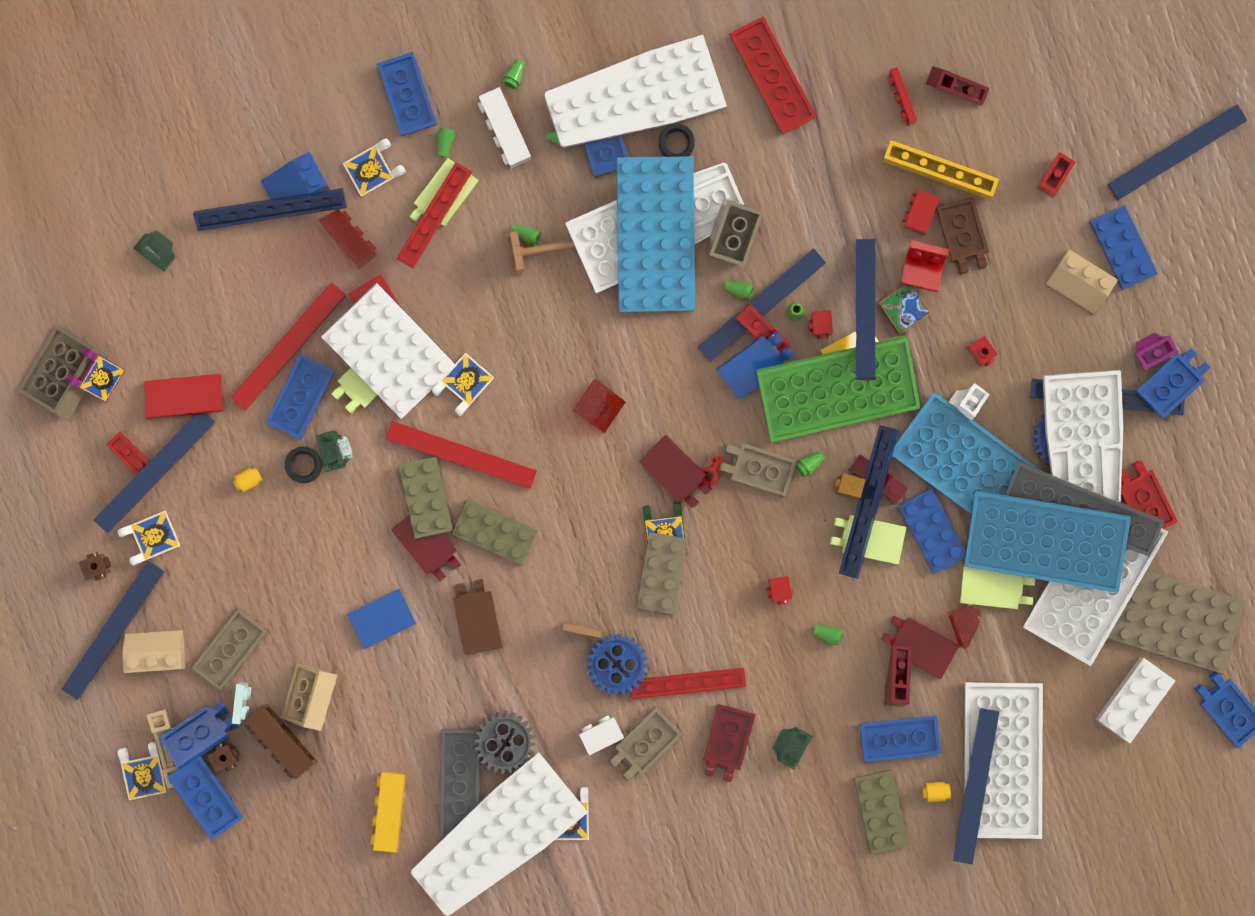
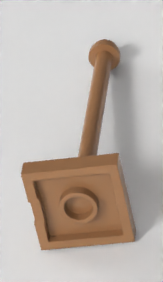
M517 231L510 232L507 237L514 275L522 274L524 270L522 258H525L527 255L575 248L572 240L523 248V246L520 247Z

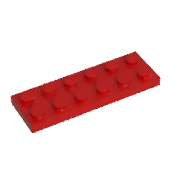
M764 16L729 34L782 135L817 117Z

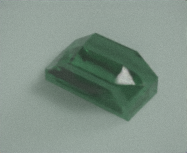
M157 230L150 234L145 233L133 248L163 272L167 270L176 258L172 250L173 242Z
M335 430L316 435L326 472L345 468L346 463L353 457L348 437L338 434Z
M798 727L782 729L772 747L777 754V761L795 770L813 736Z

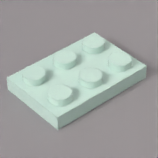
M247 682L236 684L233 724H241L248 718L249 706H246V701L251 697V687H248Z

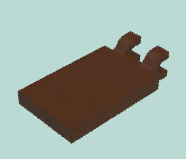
M971 197L936 207L947 249H949L951 263L957 261L960 275L969 271L966 261L976 259L978 270L986 268L987 261L984 254L988 253L989 249L974 198Z
M483 579L475 580L477 591L466 593L464 583L456 584L459 598H454L453 601L464 655L503 647L491 591L485 592Z

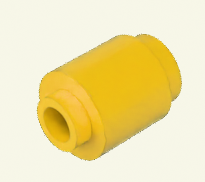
M254 467L235 475L236 480L233 483L238 491L242 490L244 493L259 485V482L263 479L257 468Z
M945 782L926 783L925 787H922L923 799H926L927 802L946 801V799H951L950 784H945Z

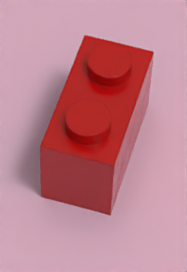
M1059 152L1041 179L1037 189L1053 198L1067 178L1075 161Z
M918 190L916 194L912 193L909 204L912 206L910 211H906L902 222L905 224L903 228L925 236L940 197Z

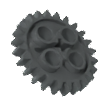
M498 711L496 717L489 714V721L483 719L484 726L477 725L481 730L480 732H474L478 739H473V742L478 743V746L473 747V750H479V753L475 756L477 758L482 757L479 762L480 764L487 762L486 769H490L493 766L492 772L494 773L499 768L500 774H504L505 769L511 774L512 768L517 771L519 764L521 766L525 764L524 759L530 760L527 755L528 753H534L530 746L536 745L531 742V739L535 738V736L529 735L533 729L526 728L529 723L528 721L521 723L522 716L515 719L516 713L512 712L509 717L508 711H505L503 716ZM500 724H504L506 727V731L503 734H499L497 731ZM511 728H514L513 733L509 735ZM519 734L521 736V743L515 745L513 738ZM501 739H506L507 746H502ZM493 740L495 747L489 751L487 749V742ZM499 750L497 757H494V754ZM505 751L511 753L508 761H504L502 758Z

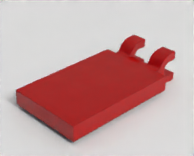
M1137 461L1132 465L1138 474L1129 478L1126 470L1122 469L1121 497L1126 505L1165 520L1162 526L1163 529L1178 522L1153 470L1147 472L1143 461Z

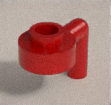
M721 456L712 457L711 466L702 469L706 475L709 472L713 474L712 479H709L707 476L703 479L710 486L716 484L719 480L720 475L717 469L722 462Z

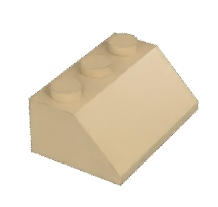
M1069 249L1063 255L1046 285L1090 313L1095 314L1112 291L1118 279Z
M183 630L125 634L123 646L124 673L185 669Z
M297 663L281 719L305 728L321 731L337 675Z

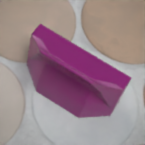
M1153 333L1136 342L1137 351L1135 355L1143 371L1178 353L1170 336H1160Z

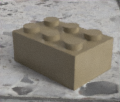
M724 198L705 253L745 267L764 212Z

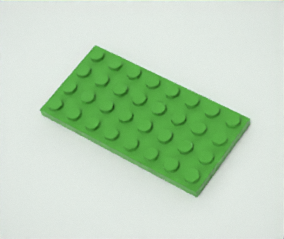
M907 335L875 342L876 380H856V347L757 369L756 373L771 443L920 409Z

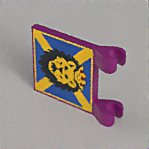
M85 348L82 354L91 359L92 362L81 380L69 374L66 381L106 403L125 369Z

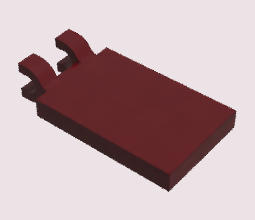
M665 435L639 461L678 502L684 499L691 508H694L699 503L691 495L697 488L704 494H708L713 489L703 480L707 475L668 435Z
M410 515L391 529L427 575L433 572L440 582L446 578V575L440 569L446 562H449L454 569L461 565L453 555L457 549L444 534L415 540Z
M893 616L890 623L900 629L895 638L884 633L881 640L890 645L912 647L911 663L942 679L959 645L909 617L905 622Z
M718 704L703 760L708 761L704 775L713 777L715 767L726 769L723 780L732 781L734 770H741L756 714Z

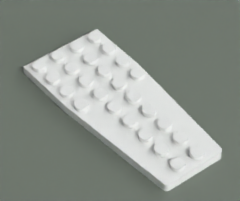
M703 35L650 50L549 90L544 95L559 144L563 148L667 126L727 107Z
M726 163L694 173V245L711 236L724 198L744 205ZM617 200L565 222L595 293L618 284Z
M1121 370L1043 375L1045 433L1051 474L1121 502L1123 450Z
M538 752L488 794L412 869L411 874L446 916H449L545 849L587 814L588 811Z

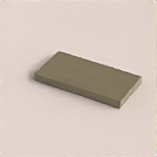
M238 607L191 669L222 692L269 630Z

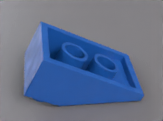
M310 152L290 161L261 180L270 199L329 189Z

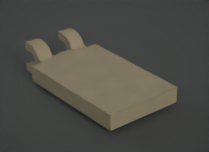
M741 443L740 448L730 444L726 445L724 452L735 456L732 465L722 462L719 470L732 474L730 480L786 497L797 460L745 443Z
M655 707L615 747L618 753L609 762L616 767L623 760L630 767L623 774L629 781L637 772L643 775L683 734Z

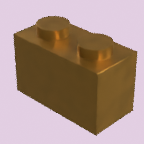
M843 473L840 477H836L833 489H836L835 494L858 500L861 498L866 479Z

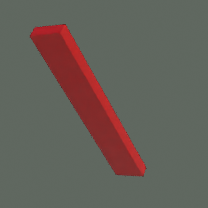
M455 162L397 256V260L414 269L471 176L472 171Z
M744 668L643 678L644 682H637L639 688L632 687L631 699L746 687Z

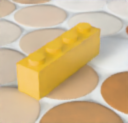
M383 771L381 776L377 777V787H380L379 795L375 796V807H378L377 814L373 816V826H376L375 834L371 835V845H374L373 850L395 853L398 851L406 774Z

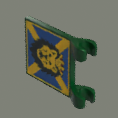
M680 502L673 503L675 516L654 519L651 516L650 506H643L647 543L649 532L685 538Z

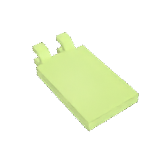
M447 158L414 202V205L418 208L414 210L410 217L416 223L425 213L455 164L449 158ZM472 175L469 177L441 225L444 227L447 225L479 180Z
M352 368L338 380L341 386L332 393L337 400L345 393L352 399L345 407L351 414L360 405L366 408L378 396Z
M849 515L848 520L835 518L834 526L843 527L844 532L842 538L832 536L830 544L843 547L842 553L845 552L854 519L853 515ZM874 520L864 558L899 565L906 527Z
M963 565L960 603L1018 609V604L1033 605V597L1022 596L1023 585L1035 586V579L970 568Z

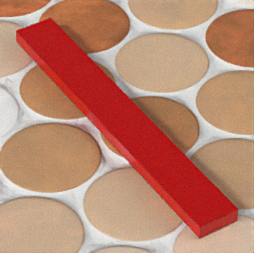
M331 282L231 398L244 410H247L343 300L346 294Z
M394 421L391 422L386 436L387 440L530 489L537 470Z

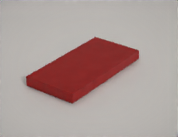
M221 374L144 381L147 419L223 412Z

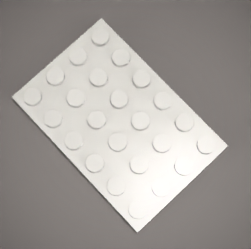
M377 283L321 336L401 419L456 367L447 355Z

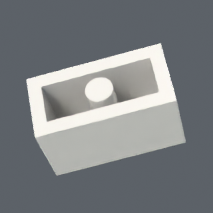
M605 716L598 720L600 724L594 727L592 724H589L581 729L582 733L579 735L589 755L624 738L614 717Z

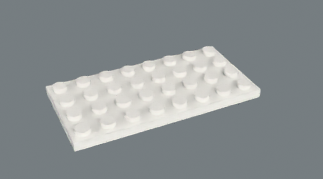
M1161 528L1150 557L1126 548L1119 593L1049 581L1023 628L1091 666L1167 536L1168 531Z
M965 682L964 793L979 709L985 708L1000 711L977 838L1042 839L1043 683Z

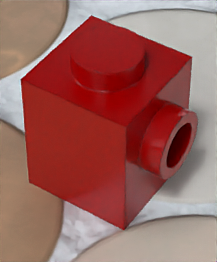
M831 310L814 311L811 313L808 329L809 332H812V336H817V339H828L829 335L833 334Z
M985 336L966 348L979 367L983 364L986 367L996 361L993 357L998 355Z
M789 577L768 579L770 586L766 588L768 599H772V602H777V605L789 603L788 599H792Z

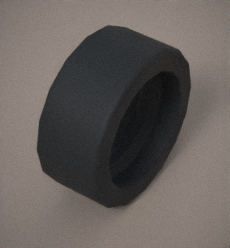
M672 124L661 132L659 148L664 157H689L692 154L695 138L687 126ZM681 132L687 137L688 146L686 150L675 154L667 149L665 143L670 133Z
M297 447L286 456L285 470L292 480L300 483H309L320 475L322 460L315 450L308 447ZM299 454H308L314 460V470L307 476L297 475L292 468L293 459Z

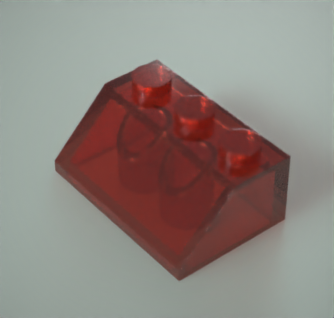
M337 209L321 218L319 222L357 268L360 269L376 256L374 252L376 247L370 240L366 242L361 237L364 233L357 225L355 227L351 225L350 221L352 219L346 211L341 213Z

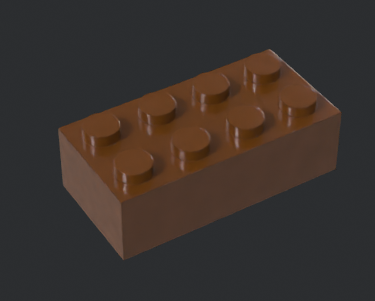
M268 704L259 707L245 720L247 730L252 735L255 733L260 738L258 742L264 749L269 748L273 753L271 757L278 764L280 762L283 764L285 773L291 779L293 777L298 779L318 762Z

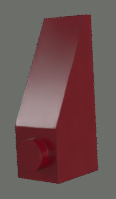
M932 66L926 85L983 106L989 91V87Z
M860 454L849 470L859 478L865 479L869 460ZM887 473L882 495L892 503L897 504L908 487Z
M892 645L885 683L884 705L904 707L910 704L912 647Z

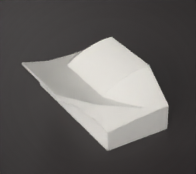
M974 383L968 389L956 390L949 403L972 421L990 394Z

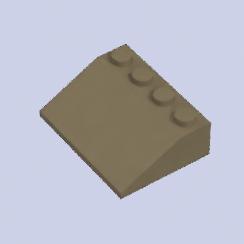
M56 325L17 391L52 413L69 421L85 391L67 382V377L69 374L80 380L92 362L91 359L82 354L85 348L106 358L107 354Z

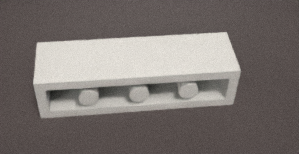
M500 87L479 96L480 102L477 104L481 113H486L488 117L485 122L489 130H494L496 136L493 139L497 148L501 147L504 154H501L504 164H509L510 168H513L531 160V155Z

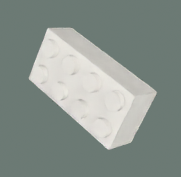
M1140 657L1095 720L1123 741L1131 743L1175 680L1145 658Z

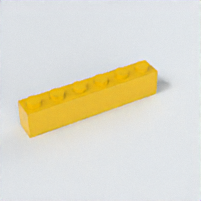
M892 140L888 144L882 161L988 200L993 197L999 181L998 178Z

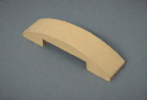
M164 709L147 714L151 733H153L163 767L162 772L168 789L174 786L167 776L178 768L159 737L173 729L168 713Z

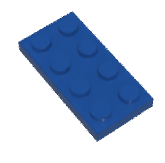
M411 52L377 63L401 137L437 125L414 53Z
M1125 205L1089 222L1116 279H1118L1121 290L1158 274Z
M300 354L266 423L301 440L335 371Z
M932 488L897 506L933 574L966 558V551Z
M937 715L860 723L864 762L941 754Z
M201 756L181 770L177 769L167 776L211 840L244 818Z

